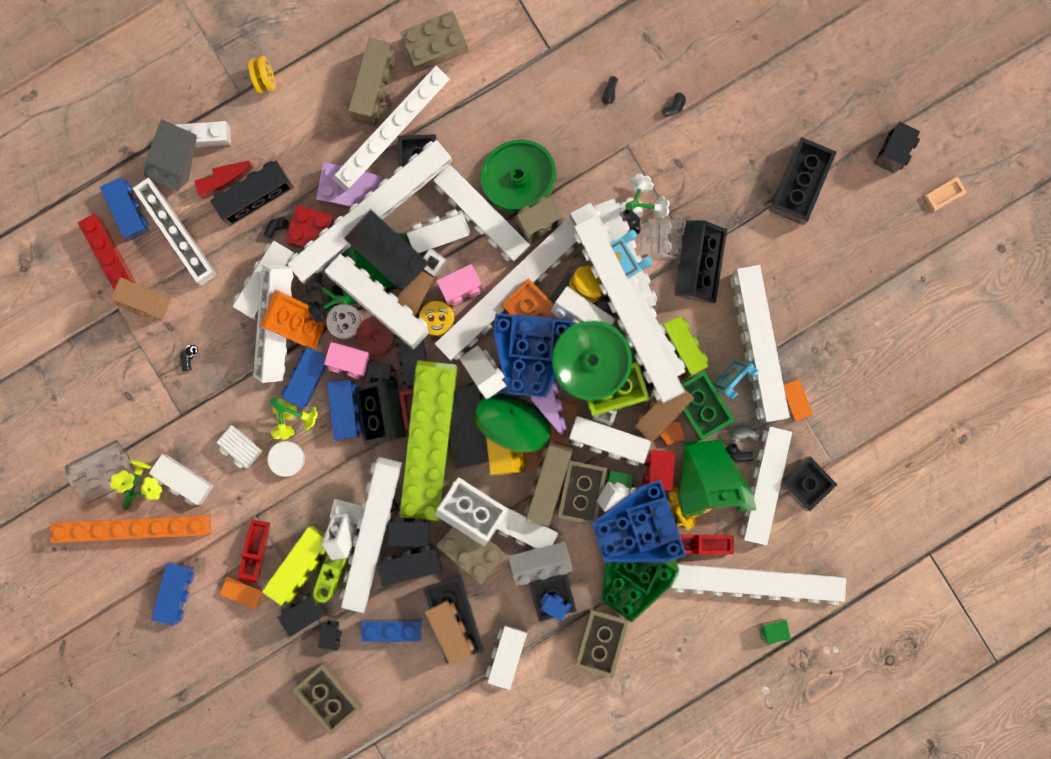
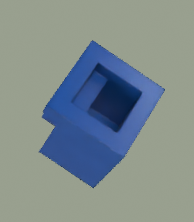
M545 593L540 601L542 604L541 609L560 622L572 605L569 602L565 605L563 603L564 599L557 594L551 596Z

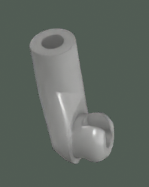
M743 426L732 431L731 439L734 442H739L740 439L747 437L757 442L761 434L747 426Z

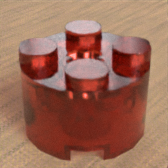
M376 317L365 319L357 328L356 340L364 352H368L372 356H383L394 348V333ZM374 333H381L378 341L372 340Z

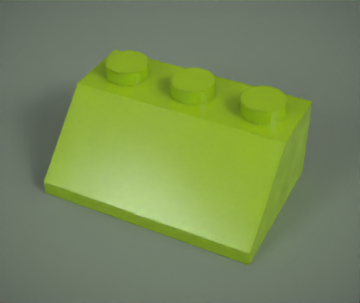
M679 316L663 324L667 332L665 334L667 340L673 342L676 351H674L676 356L681 358L686 366L683 373L685 379L709 367L707 365L709 362L708 358L697 347L699 342L695 336H691L689 332L690 326L685 319Z
M638 362L632 363L627 381L615 394L600 400H586L592 416L649 400Z

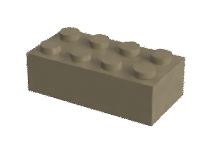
M368 38L348 110L354 121L375 126L376 120H380L382 112L380 105L386 99V92L384 90L386 85L390 84L391 74L389 72L396 62L395 50H393L389 42Z
M550 440L549 445H545L541 457L545 460L544 463H539L536 477H539L538 481L534 480L530 493L533 499H528L524 512L528 514L526 520L549 527L573 446Z

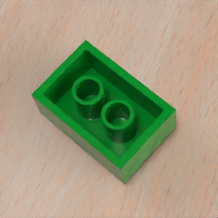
M705 371L681 385L694 397V400L682 411V414L699 441L704 440L735 421Z

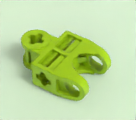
M351 549L348 557L343 559L331 560V557L327 554L313 592L314 598L318 602H326L334 597ZM322 588H326L328 590L327 597L322 595Z

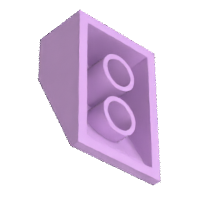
M323 162L316 200L319 204L350 209L354 204H360L364 201V196L370 191L374 192L379 188L378 185L382 181V176L364 172L345 192L331 179L342 165Z

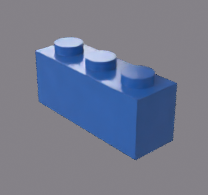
M120 177L100 186L124 239L130 241L149 232L147 228L149 225L148 220L139 211L141 205L137 198H133L131 193L133 188L129 181H125Z
M309 347L301 352L298 358L300 363L297 368H293L290 374L292 379L289 385H285L281 392L282 400L304 411L306 410L327 367L324 365L326 355Z
M350 379L327 382L334 440L358 438L362 430L360 421L357 422L356 414H359L357 402L355 403L354 388H357L356 383L353 384V381Z
M175 562L166 563L151 620L173 626L182 621L184 617L183 605L187 603L190 594L187 590L195 576L193 572L194 567Z
M363 620L361 624V642H420L422 640V620Z

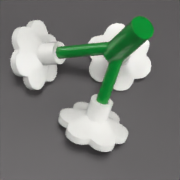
M636 174L635 177L630 179L636 194L634 198H628L626 202L620 205L622 212L625 209H632L640 218L643 215L641 208H649L658 220H663L669 214V200L665 199L664 196H660L652 205L641 203L638 201L640 193H648L654 187L651 178L642 174ZM621 213L622 218L627 219V218L623 215V213Z

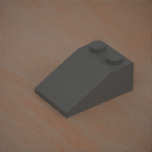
M162 119L149 150L143 176L178 192L189 181L197 135Z

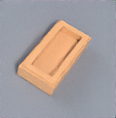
M957 176L925 194L923 197L932 212L964 195L967 191Z

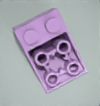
M554 380L546 398L530 397L556 430L564 437V431H568L566 420L564 417L561 418L560 413L564 412L560 398L557 399L556 394L560 392L558 383Z

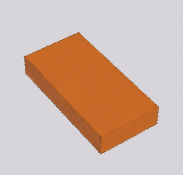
M800 379L785 384L786 401L794 422L813 415Z
M227 576L220 595L252 609L257 608L263 594L262 590L230 576Z

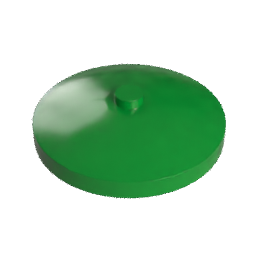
M521 139L508 141L496 147L485 159L481 168L480 179L484 193L491 203L505 211L518 212L526 206L531 208L536 205V201L545 196L548 198L556 184L557 171L555 162L547 149L536 142Z
M584 321L569 327L557 340L552 354V368L558 383L569 394L583 400H600L615 394L627 381L632 366L631 350L625 337L615 327L601 321Z
M492 395L488 399H482L475 411V422L479 430L492 442L510 450L519 452L539 450L546 445L551 434V426L545 415L532 404L517 397Z

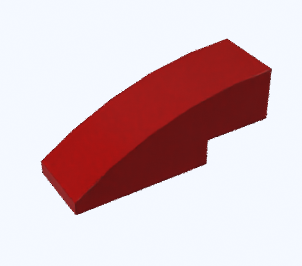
M248 160L212 168L213 176L195 180L198 195L201 198H206L230 188L232 183L240 181L253 169V164Z
M251 519L237 575L240 581L255 584L259 582L270 530V523Z
M679 534L686 554L734 555V535Z

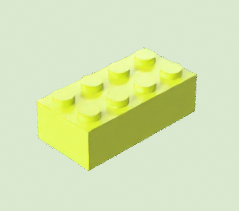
M315 526L308 527L262 592L281 606L292 602L298 595L296 591L298 587L304 586L310 578L308 573L315 570L320 564V556L327 554L323 546H321L325 533Z

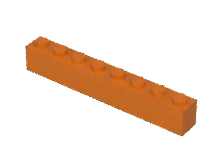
M211 515L50 523V543L212 534Z

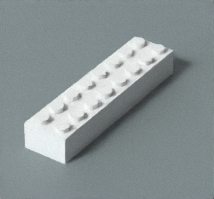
M756 265L739 268L730 277V286L732 289L734 288L736 295L733 296L734 306L738 307L739 315H737V322L739 326H742L743 331L740 337L742 345L746 347V352H744L745 362H751L759 370L754 377L748 373L749 382L753 383L754 390H751L752 399L757 404L755 409L756 419L760 420V424L787 419L790 416L761 267Z

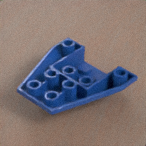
M495 313L494 337L508 394L547 397L555 379L552 368L554 346L562 333L573 326V321Z
M661 480L641 486L592 523L604 562H669L686 556Z

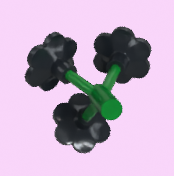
M321 272L313 274L306 284V292L308 294L316 290L323 291L322 299L325 300V304L320 305L317 301H310L308 303L309 314L313 316L316 322L325 321L324 315L328 307L349 304L351 301L350 297L344 296L342 288L338 285H327L325 288V285L322 284L323 274Z

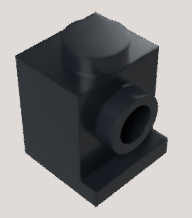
M368 361L367 382H372V379H375V382L395 380L396 369H393L392 364Z
M328 620L327 623L324 622L322 624L318 648L335 651L340 649V645L336 644L340 642L342 630H339V621Z

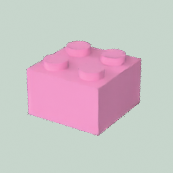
M472 264L437 280L449 306L453 305V307L462 304L463 299L467 297L472 299L481 294L480 291L483 290Z
M331 342L324 365L328 366V370L341 375L342 372H347V376L360 380L361 377L366 378L368 361L371 362L372 355L368 352Z

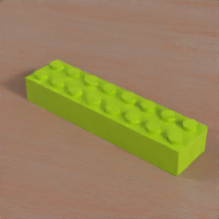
M417 360L400 517L425 518V520L439 521V517L435 514L441 505L456 378L455 364Z

